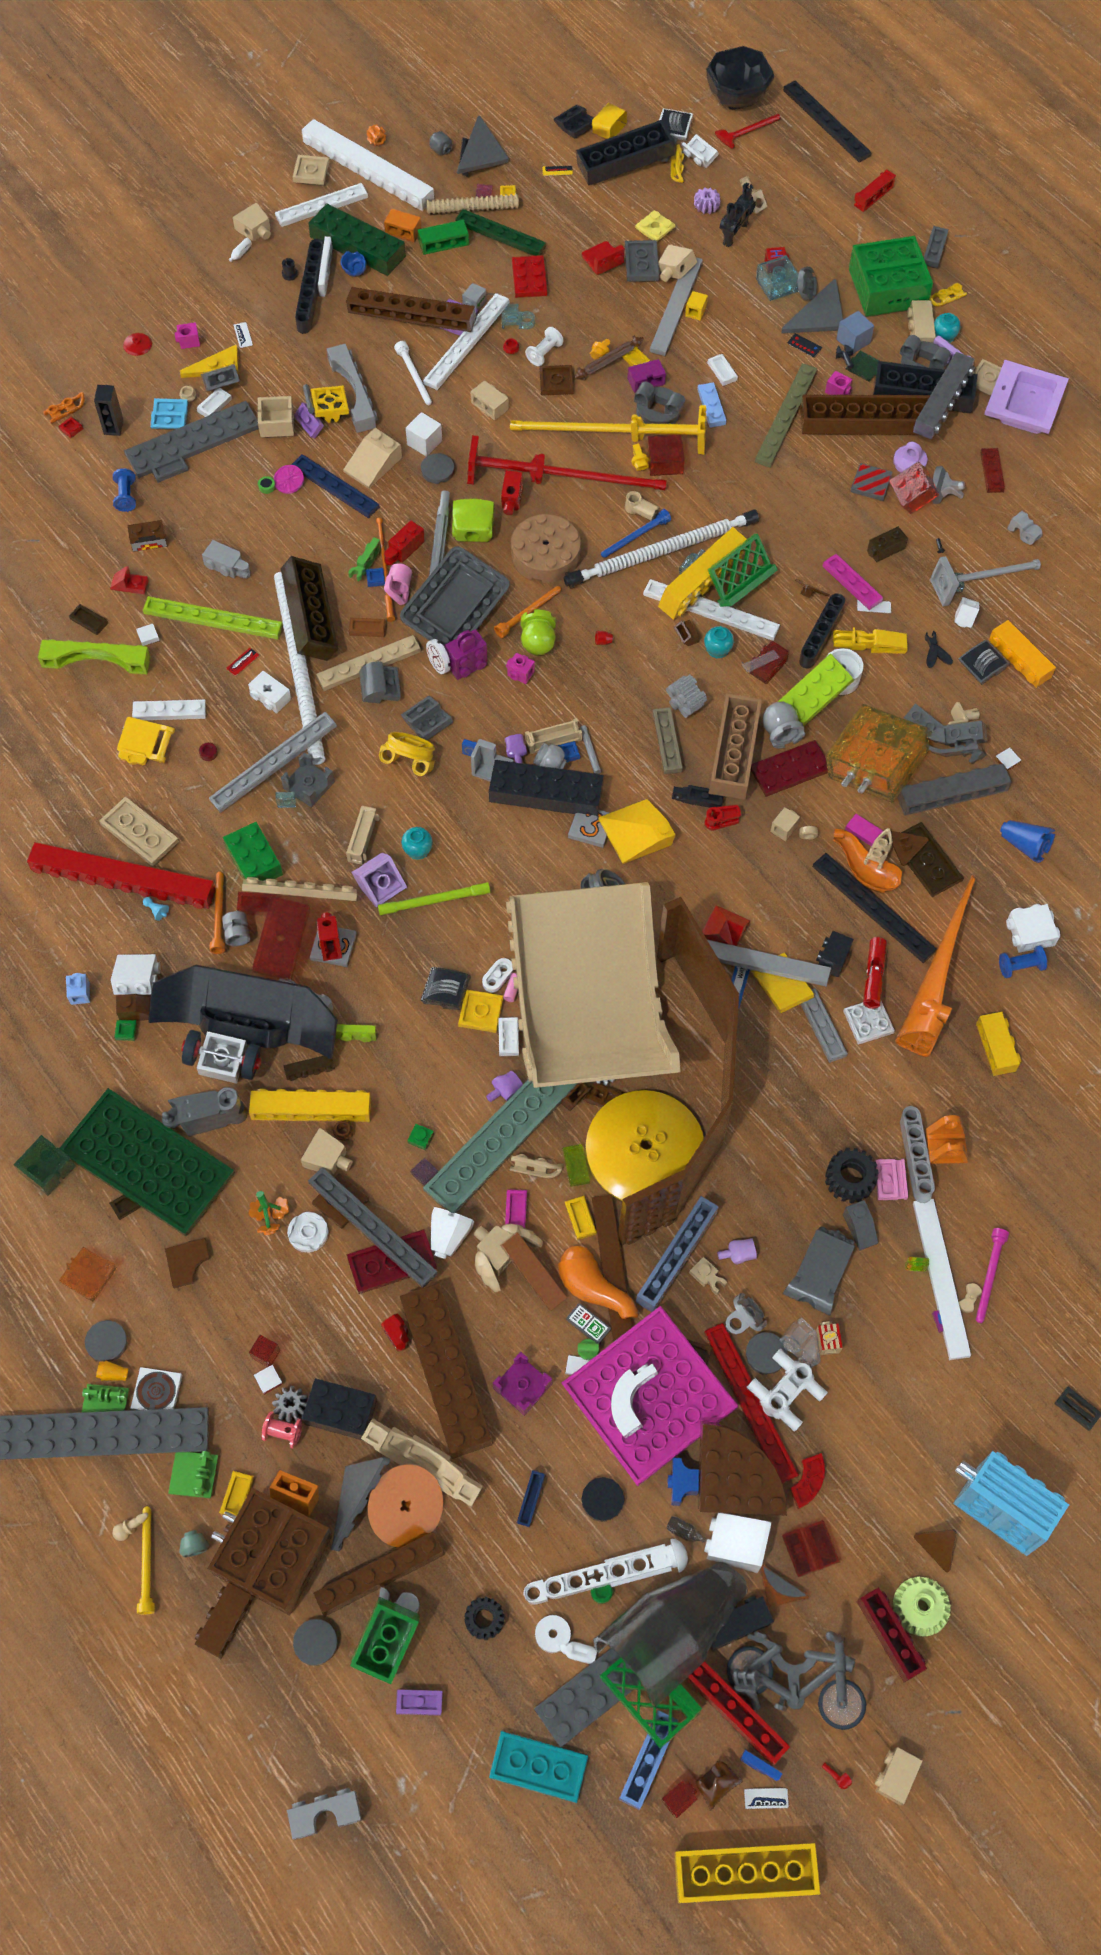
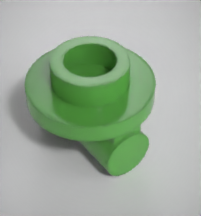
M585 1339L578 1343V1354L584 1360L593 1359L599 1352V1344L591 1339Z

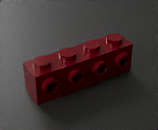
M878 1587L861 1597L857 1604L903 1683L925 1671L927 1669L925 1666L926 1662L921 1653L917 1652L913 1646L914 1642L910 1634L903 1629L899 1615L895 1611L893 1612L890 1607L887 1595Z

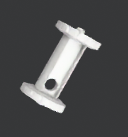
M548 327L545 330V338L536 347L529 346L526 349L525 353L528 360L536 366H541L545 361L544 355L553 346L560 347L563 344L564 340L561 333L553 327Z

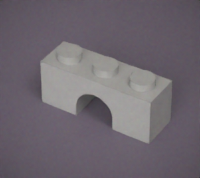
M350 1788L337 1791V1796L328 1798V1794L315 1797V1802L307 1805L305 1801L292 1804V1809L287 1810L293 1840L318 1834L316 1820L324 1811H332L335 1814L339 1827L362 1821L357 1793L355 1791L351 1792Z

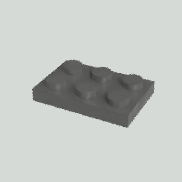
M625 241L627 281H659L657 241Z

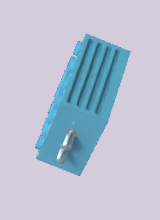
M992 1451L976 1469L967 1462L962 1461L955 1470L968 1481L953 1504L1026 1556L1047 1542L1069 1506L1062 1495L1056 1492L1052 1493L1046 1489V1485L1042 1481L1032 1479L1026 1475L1027 1472L1022 1467L1012 1465L1008 1462L1007 1457L999 1452L995 1453Z

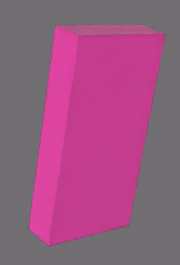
M855 814L845 827V830L870 846L883 832L858 814Z
M507 1190L505 1225L518 1224L525 1229L527 1190Z

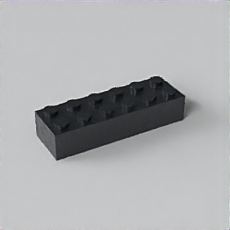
M663 120L576 150L577 165L588 186L675 155L674 139Z
M878 361L873 395H931L945 370ZM972 374V376L967 377L968 382L965 388H961V394L958 399L954 400L955 404L951 411L972 412L978 374Z
M495 760L489 786V802L569 814L581 813L598 816L604 775Z

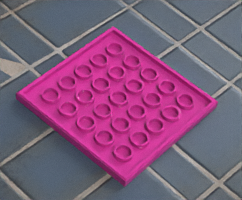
M661 1306L562 1382L567 1392L637 1486L645 1482L700 1438L701 1421L719 1423L739 1407ZM645 1364H648V1366L653 1364L659 1374L643 1384L635 1392L632 1402L634 1413L643 1427L625 1438L618 1429L612 1415L611 1401L614 1388L621 1376L629 1369L634 1375H637V1370Z

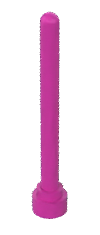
M994 1228L991 1238L994 1245L976 1316L978 1323L984 1322L1001 1248L1008 1241L1009 1232L1004 1229Z

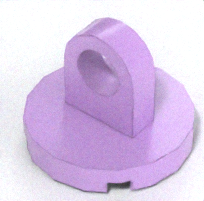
M909 442L906 446L900 447L895 452L893 463L899 472L910 476L914 475V473H921L925 469L928 459L919 444Z

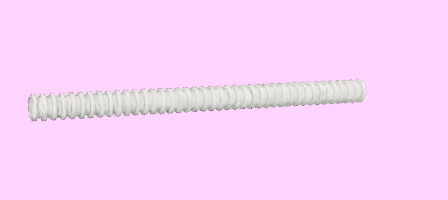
M278 572L274 575L275 587L277 589L287 649L304 728L317 718L306 659L304 655L297 654L282 574ZM322 738L307 748L308 755L311 756L314 765H319L325 761Z

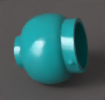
M952 313L940 314L934 321L935 336L942 337L948 343L954 341L961 330L959 318Z
M722 626L711 628L706 633L704 639L706 651L714 658L725 657L732 650L734 644V637L731 631Z
M412 827L403 834L401 844L404 852L410 858L420 860L427 857L431 851L433 840L431 834L426 829Z

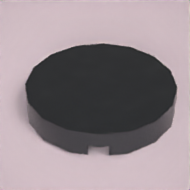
M605 1477L595 1478L583 1489L581 1497L582 1507L585 1513L593 1520L599 1522L609 1521L616 1518L622 1511L624 1504L623 1491L619 1484L612 1479Z

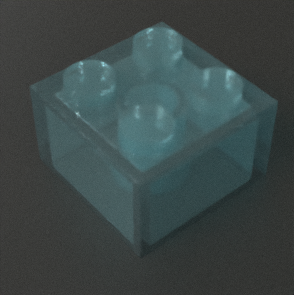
M787 255L757 265L756 280L769 301L799 292L798 272Z

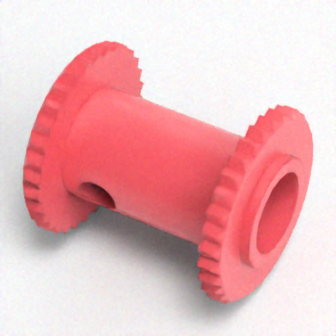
M271 1411L268 1413L263 1424L262 1440L266 1441L268 1436H273L290 1441V1448H294L301 1435L302 1420L298 1418L295 1424L274 1419V1412Z

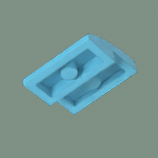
M154 398L151 428L178 429L185 426L188 400Z

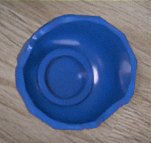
M347 251L341 257L340 263L347 275L353 277L360 276L366 270L367 263L365 257L358 251L355 253Z

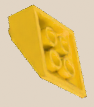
M648 799L598 817L600 824L623 864L669 847L675 838V833L668 820Z

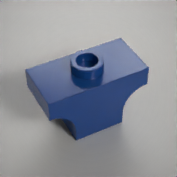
M673 1458L672 1475H668L667 1485L668 1488H671V1505L680 1506L681 1500L685 1496L697 1495L699 1492V1470L685 1467L682 1458Z

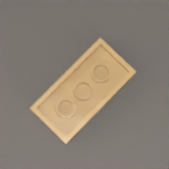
M124 797L99 820L100 825L151 866H154L179 842L175 835L127 797Z

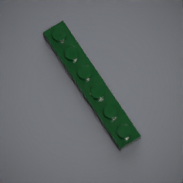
M462 209L455 221L464 220L466 228L534 256H540L546 248V242L465 209Z

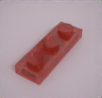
M982 448L980 455L987 493H1004L1005 485L998 448Z

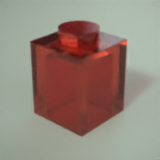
M259 1335L249 1354L253 1360L269 1367L273 1364L281 1350L277 1343Z
M682 1780L661 1801L673 1817L677 1819L698 1800L695 1796L697 1791L690 1782L685 1783Z

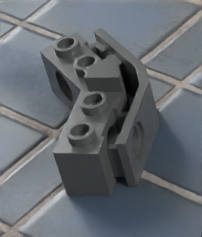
M916 703L904 717L910 723L907 727L904 725L902 729L917 741L922 742V745L931 752L940 756L948 757L983 752L979 743L987 742L986 724L983 721L943 726ZM918 726L924 731V735L919 734L914 728ZM930 738L935 743L937 742L955 748L942 750L931 747L926 742ZM974 742L973 744H968V746L961 745L964 743Z

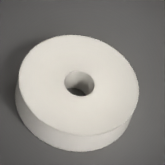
M546 1616L540 1620L536 1627L535 1638L537 1644L548 1653L560 1652V1646L568 1644L570 1641V1627L560 1616ZM551 1630H555L557 1632V1636L555 1638H551L549 1636V1632Z

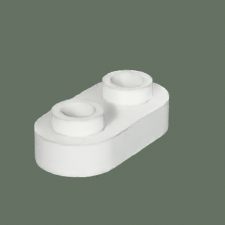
M506 958L497 960L482 979L483 988L491 993L497 992L513 973L512 962ZM505 968L507 971L502 972L501 969ZM494 982L495 985L491 986L489 983Z

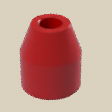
M596 631L595 645L612 643L613 635L611 633Z

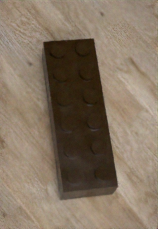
M290 556L280 569L297 654L328 661L338 650V644L321 564Z

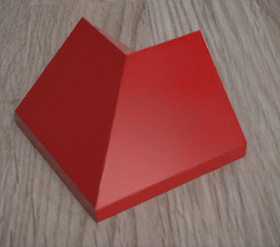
M716 905L702 932L707 940L738 946L750 920Z

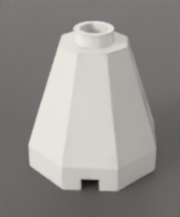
M434 1207L431 1218V1250L435 1251L434 1255L446 1259L447 1256L452 1257L472 1230L474 1221L460 1214Z

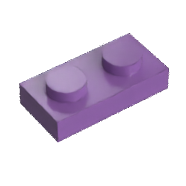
M302 402L294 417L310 437L316 438L324 424L318 417H315V413L310 414L307 404Z
M397 1690L396 1714L442 1716L443 1692Z

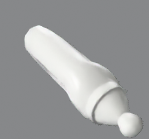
M245 238L232 251L231 258H229L230 262L240 259L250 249L252 243L249 238Z
M569 1642L560 1646L561 1652L572 1660L592 1664L595 1661L597 1649L593 1646L578 1642Z

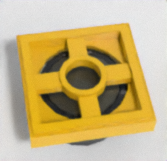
M344 386L311 389L315 417H320L322 420L330 423L331 421L337 422L342 415L349 414Z

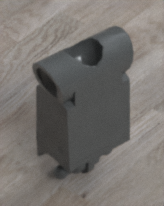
M226 1087L219 1092L214 1090L168 1100L172 1108L168 1112L162 1113V1122L171 1129L181 1125L188 1136H193L226 1127L230 1123L240 1124L246 1120L248 1111L237 1092L233 1088Z
M819 1227L814 1234L797 1275L786 1287L783 1295L796 1301L808 1302L814 1309L830 1316L834 1293L854 1250V1241L847 1239L839 1230H827L825 1227Z

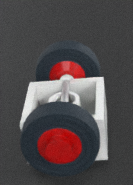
M190 1030L181 1048L182 1063L185 1065L193 1066L197 1056L201 1054L197 1065L199 1075L236 1084L241 1067L242 1078L252 1080L261 1064L260 1046L250 1044L247 1048L246 1040L208 1031L204 1045L201 1046V1032Z

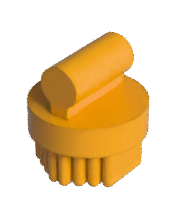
M605 339L602 342H594L590 351L592 359H598L610 352L607 347L610 345L609 339Z

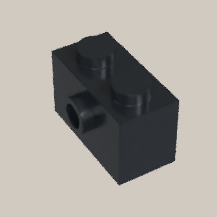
M832 931L830 938L826 936L822 947L825 948L824 951L820 950L816 958V961L819 962L818 965L831 967L830 975L839 977L854 939Z

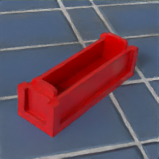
M887 169L881 172L879 177L855 194L854 200L856 202L854 206L862 212L866 211L894 188L896 175Z

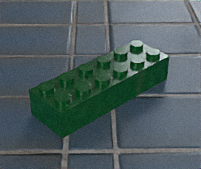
M328 203L308 222L311 238L321 239L324 242L325 237H331L334 250L345 254L347 251L351 253L358 251L365 257L368 267L386 276L406 257L404 241Z

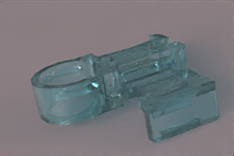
M508 304L504 308V312H502V328L504 329V325H519V329H531L535 325V316L530 311L517 312L519 311V304ZM530 318L532 321L523 322L522 319Z

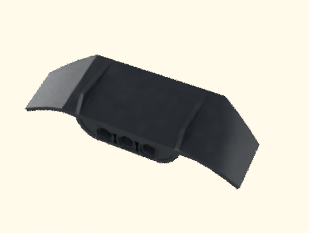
M193 965L153 982L148 1018L149 1023L179 1022L200 1025V1029L205 1035H207L208 1031L246 1040V1044H255L264 1048H276L287 1043L296 1044L316 1051L329 1059L333 1058L338 1021L331 1010L308 986L201 965Z

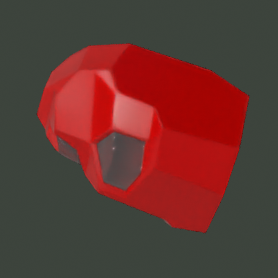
M398 1313L393 1314L382 1322L381 1327L392 1345L399 1352L406 1349L409 1342L407 1337L409 1330Z

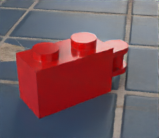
M410 520L388 541L389 548L384 552L385 564L393 565L397 560L403 563L425 542L424 529Z

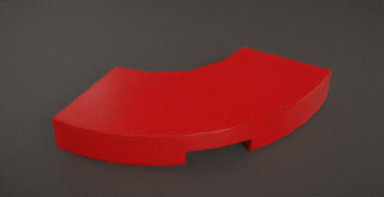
M822 1453L801 1461L802 1477L796 1485L790 1488L798 1510L808 1505L822 1487L825 1476V1463Z

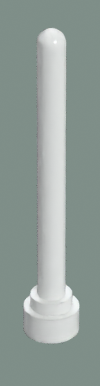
M405 341L398 342L394 347L397 354L403 357L426 405H431L432 400L408 354L409 347Z

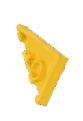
M237 345L180 370L181 378L201 377L203 373L233 364L237 374H239Z

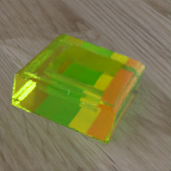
M908 1257L905 1262V1270L925 1272L929 1266V1258Z

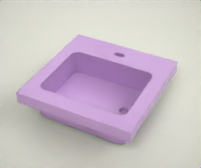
M1004 360L984 415L1000 419L1003 424L1032 433L1044 432L1049 434L1068 378Z

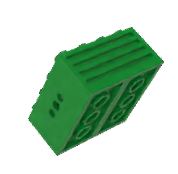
M915 236L853 245L849 272L865 317L905 311L911 306L912 300L930 299L933 281Z

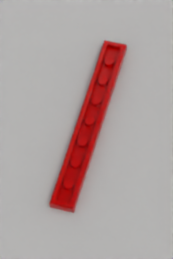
M724 1323L705 1330L704 1334L761 1450L774 1465L782 1484L797 1478L799 1475L770 1416L763 1411L760 1399L747 1388L752 1380Z

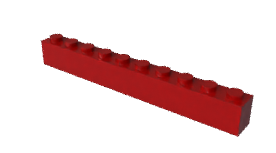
M34 842L27 859L30 869L38 874L46 873L56 878L65 877L71 881H83L89 885L97 884L107 889H120L125 893L134 892L143 897L152 896L162 901H174L180 905L189 904L198 909H209L216 891L212 880Z

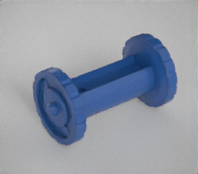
M125 468L117 469L113 472V481L118 484V496L114 498L113 506L118 511L129 512L136 507V500L130 496V485L135 482L136 476L133 471Z
M1039 945L1034 947L1033 953L1009 958L1006 953L1000 954L999 966L1003 977L1010 978L1012 971L1037 966L1040 971L1046 970L1047 957L1043 947Z

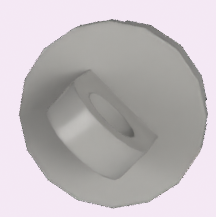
M744 1293L738 1294L733 1300L736 1310L726 1319L727 1329L733 1334H740L749 1326L756 1331L764 1329L767 1321L762 1319L764 1317L763 1311L752 1298L748 1297L746 1299ZM733 1318H738L741 1321V1328H735L732 1325Z

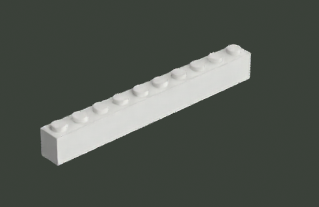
M313 119L302 129L303 142L351 169L353 172L363 176L413 207L424 211L427 208V200L432 201L434 199V188Z

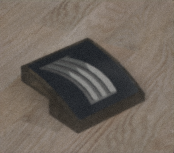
M431 967L421 1002L423 1004L441 1005L443 1009L460 1010L471 976L451 969Z

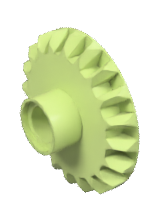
M919 1576L904 1581L898 1587L893 1598V1610L899 1615L902 1621L901 1625L906 1631L917 1636H931L938 1633L947 1624L951 1607L949 1596L937 1581ZM919 1600L927 1603V1611H922L918 1607Z

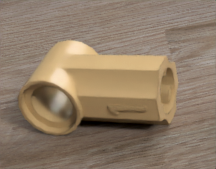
M631 491L626 496V512L630 514L637 513L651 521L655 519L659 511L658 506L642 499L640 493L636 491Z

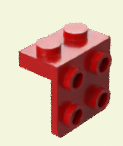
M604 241L583 251L581 256L596 275H599L624 263L625 248L622 245L613 248L608 241Z

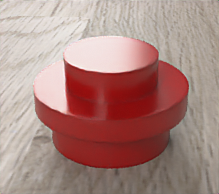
M509 338L503 344V350L508 354H515L519 351V343L516 339Z

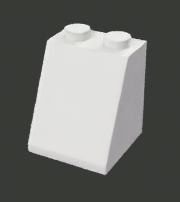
M718 1513L716 1518L712 1517L709 1528L713 1533L711 1540L707 1539L704 1552L708 1553L707 1559L758 1573L762 1567L771 1522Z

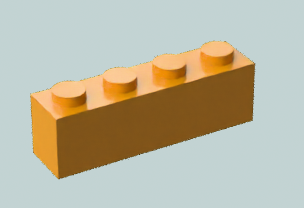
M1009 620L992 630L989 638L990 643L1002 653L1005 659H1008L1014 665L1017 671H1020L1026 677L1029 683H1032L1037 688L1052 678L1056 667Z

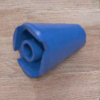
M1009 820L1007 823L1004 822L1000 829L1005 840L1036 863L1044 860L1042 855L1044 852L1048 854L1055 838V834L1052 833L1055 830L1052 828Z

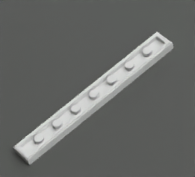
M495 294L476 316L472 331H464L425 377L423 380L424 385L435 390L440 388L510 303L509 298L499 294Z
M650 579L643 595L660 601L668 585ZM700 596L697 597L698 600L693 606L688 605L686 607L687 611L774 641L780 628V624L728 606L720 607L719 603Z
M930 1199L927 1203L914 1201L913 1207L925 1258L928 1259L926 1261L937 1309L940 1312L949 1360L969 1358L971 1353L934 1199Z

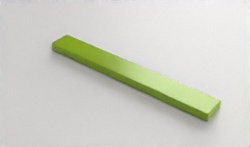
M150 596L147 597L143 608V613L147 615L272 639H279L283 628L281 621Z

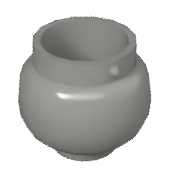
M543 743L535 756L533 764L563 769L567 760L564 759L565 753L562 748L554 744L548 745Z

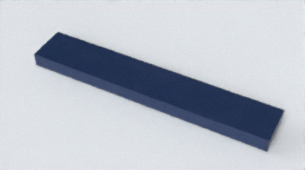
M303 454L291 464L299 467L304 477L367 518H370L380 508L377 502Z

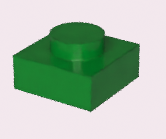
M415 1124L407 1142L426 1151L434 1131Z

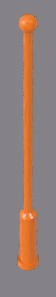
M379 517L376 519V523L379 528L384 579L386 582L388 575L387 566L384 561L383 519ZM386 593V619L388 622H393L395 620L392 598Z

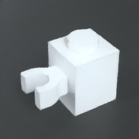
M962 597L955 614V623L960 627L971 628L979 611V602Z

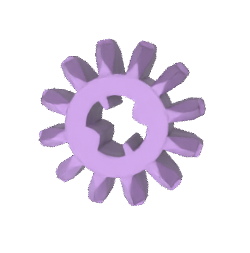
M705 187L703 190L699 189L694 196L695 208H697L698 212L702 211L703 214L716 212L720 206V194L717 193V190H712L711 187L709 189Z

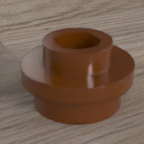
M347 1121L336 1123L333 1127L334 1136L338 1140L349 1139L353 1134L352 1125ZM346 1129L347 1131L346 1133L341 1134L340 1130Z

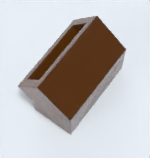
M681 620L674 626L683 644L691 646L699 643V635L690 620L685 622Z

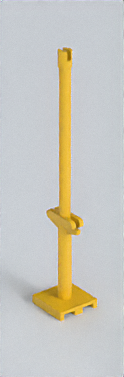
M706 405L699 406L698 425L644 423L642 417H638L635 414L631 417V424L510 420L511 431L629 432L633 442H638V439L642 440L644 434L697 435L698 454H705Z

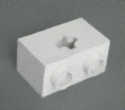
M264 671L248 684L251 697L256 701L259 700L268 710H273L275 713H278L291 700L290 690Z

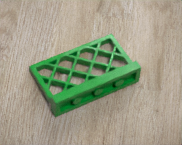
M753 534L707 569L719 594L720 599L717 601L720 607L734 605L778 571L776 565L770 563L758 534ZM753 541L756 543L755 551L751 550ZM741 550L745 551L744 560L739 559ZM750 553L755 554L753 563L748 562ZM759 556L764 561V564L761 566L757 565ZM729 559L734 560L732 569L727 568ZM738 562L743 563L741 572L736 571ZM747 565L752 566L750 575L746 574ZM717 568L722 569L720 578L715 573ZM726 571L731 572L729 581L725 580ZM736 574L740 575L738 584L734 583ZM724 583L729 584L726 593L723 591Z
M641 1638L600 1675L602 1681L660 1749L688 1723L693 1721L702 1710L701 1706ZM631 1655L639 1662L638 1669L626 1668V1660ZM612 1672H622V1684L612 1683L607 1676ZM625 1673L638 1674V1686L626 1685ZM641 1674L650 1675L654 1679V1687L641 1686ZM625 1689L638 1690L637 1702L628 1701L624 1697ZM641 1690L653 1692V1703L640 1702ZM657 1692H663L669 1696V1705L656 1704ZM640 1707L653 1708L652 1720L643 1719L640 1716ZM656 1708L669 1709L668 1721L656 1720ZM672 1710H680L687 1718L681 1723L672 1722ZM655 1725L668 1726V1735L663 1740L655 1733Z

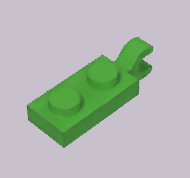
M374 537L366 545L364 553L357 559L358 566L349 570V578L354 574H358L356 576L357 581H360L362 575L366 574V569L371 567L381 551L380 539Z

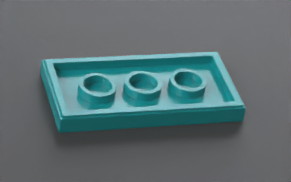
M501 1731L489 1778L577 1803L588 1755Z

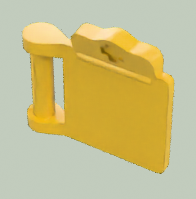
M127 717L117 746L119 751L118 757L123 761H127L130 765H145L147 759L165 763L166 758L164 756L171 734H174L175 728ZM160 731H163L164 735L158 754L155 755L153 752Z

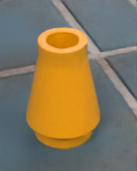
M107 1360L105 1362L100 1361L96 1378H100L101 1381H126L129 1369Z

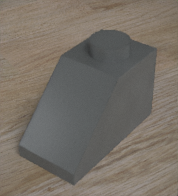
M865 1200L847 1206L843 1212V1217L859 1251L877 1245L878 1239L873 1217Z

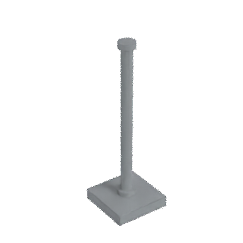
M944 556L939 558L930 581L944 607L950 605L959 582L1029 569L1038 570L1041 567L1039 559H1035L1033 562L956 576L947 557Z

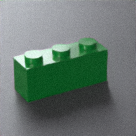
M464 220L418 229V242L423 255L468 246L469 233Z

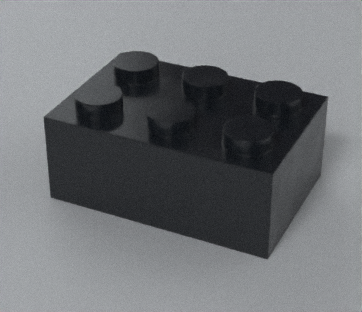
M315 1378L302 1420L304 1425L362 1440L361 1438L372 1420L377 1397L376 1394Z

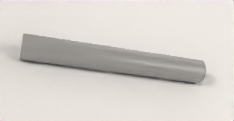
M583 725L579 729L582 731V738L594 774H599L601 769L587 727Z

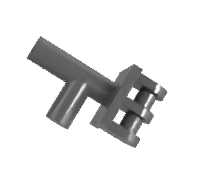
M735 1668L733 1676L736 1685L733 1690L740 1696H748L752 1709L759 1710L761 1705L756 1692L763 1677L762 1674H759L756 1670L749 1672L747 1669L741 1671Z

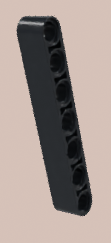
M313 239L309 243L295 314L297 331L302 334L309 333L312 328L319 291L318 281L324 242L321 239Z

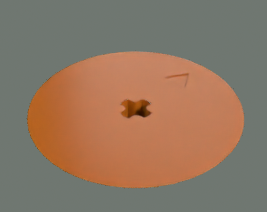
M400 1465L384 1473L376 1488L372 1489L368 1501V1517L374 1533L386 1544L399 1548L433 1532L440 1521L443 1511V1495L438 1481L429 1471L417 1465Z

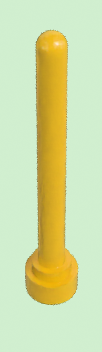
M148 1506L144 1507L142 1514L148 1513V1517L142 1523L141 1599H139L137 1604V1614L140 1615L155 1613V1603L150 1598L151 1508Z

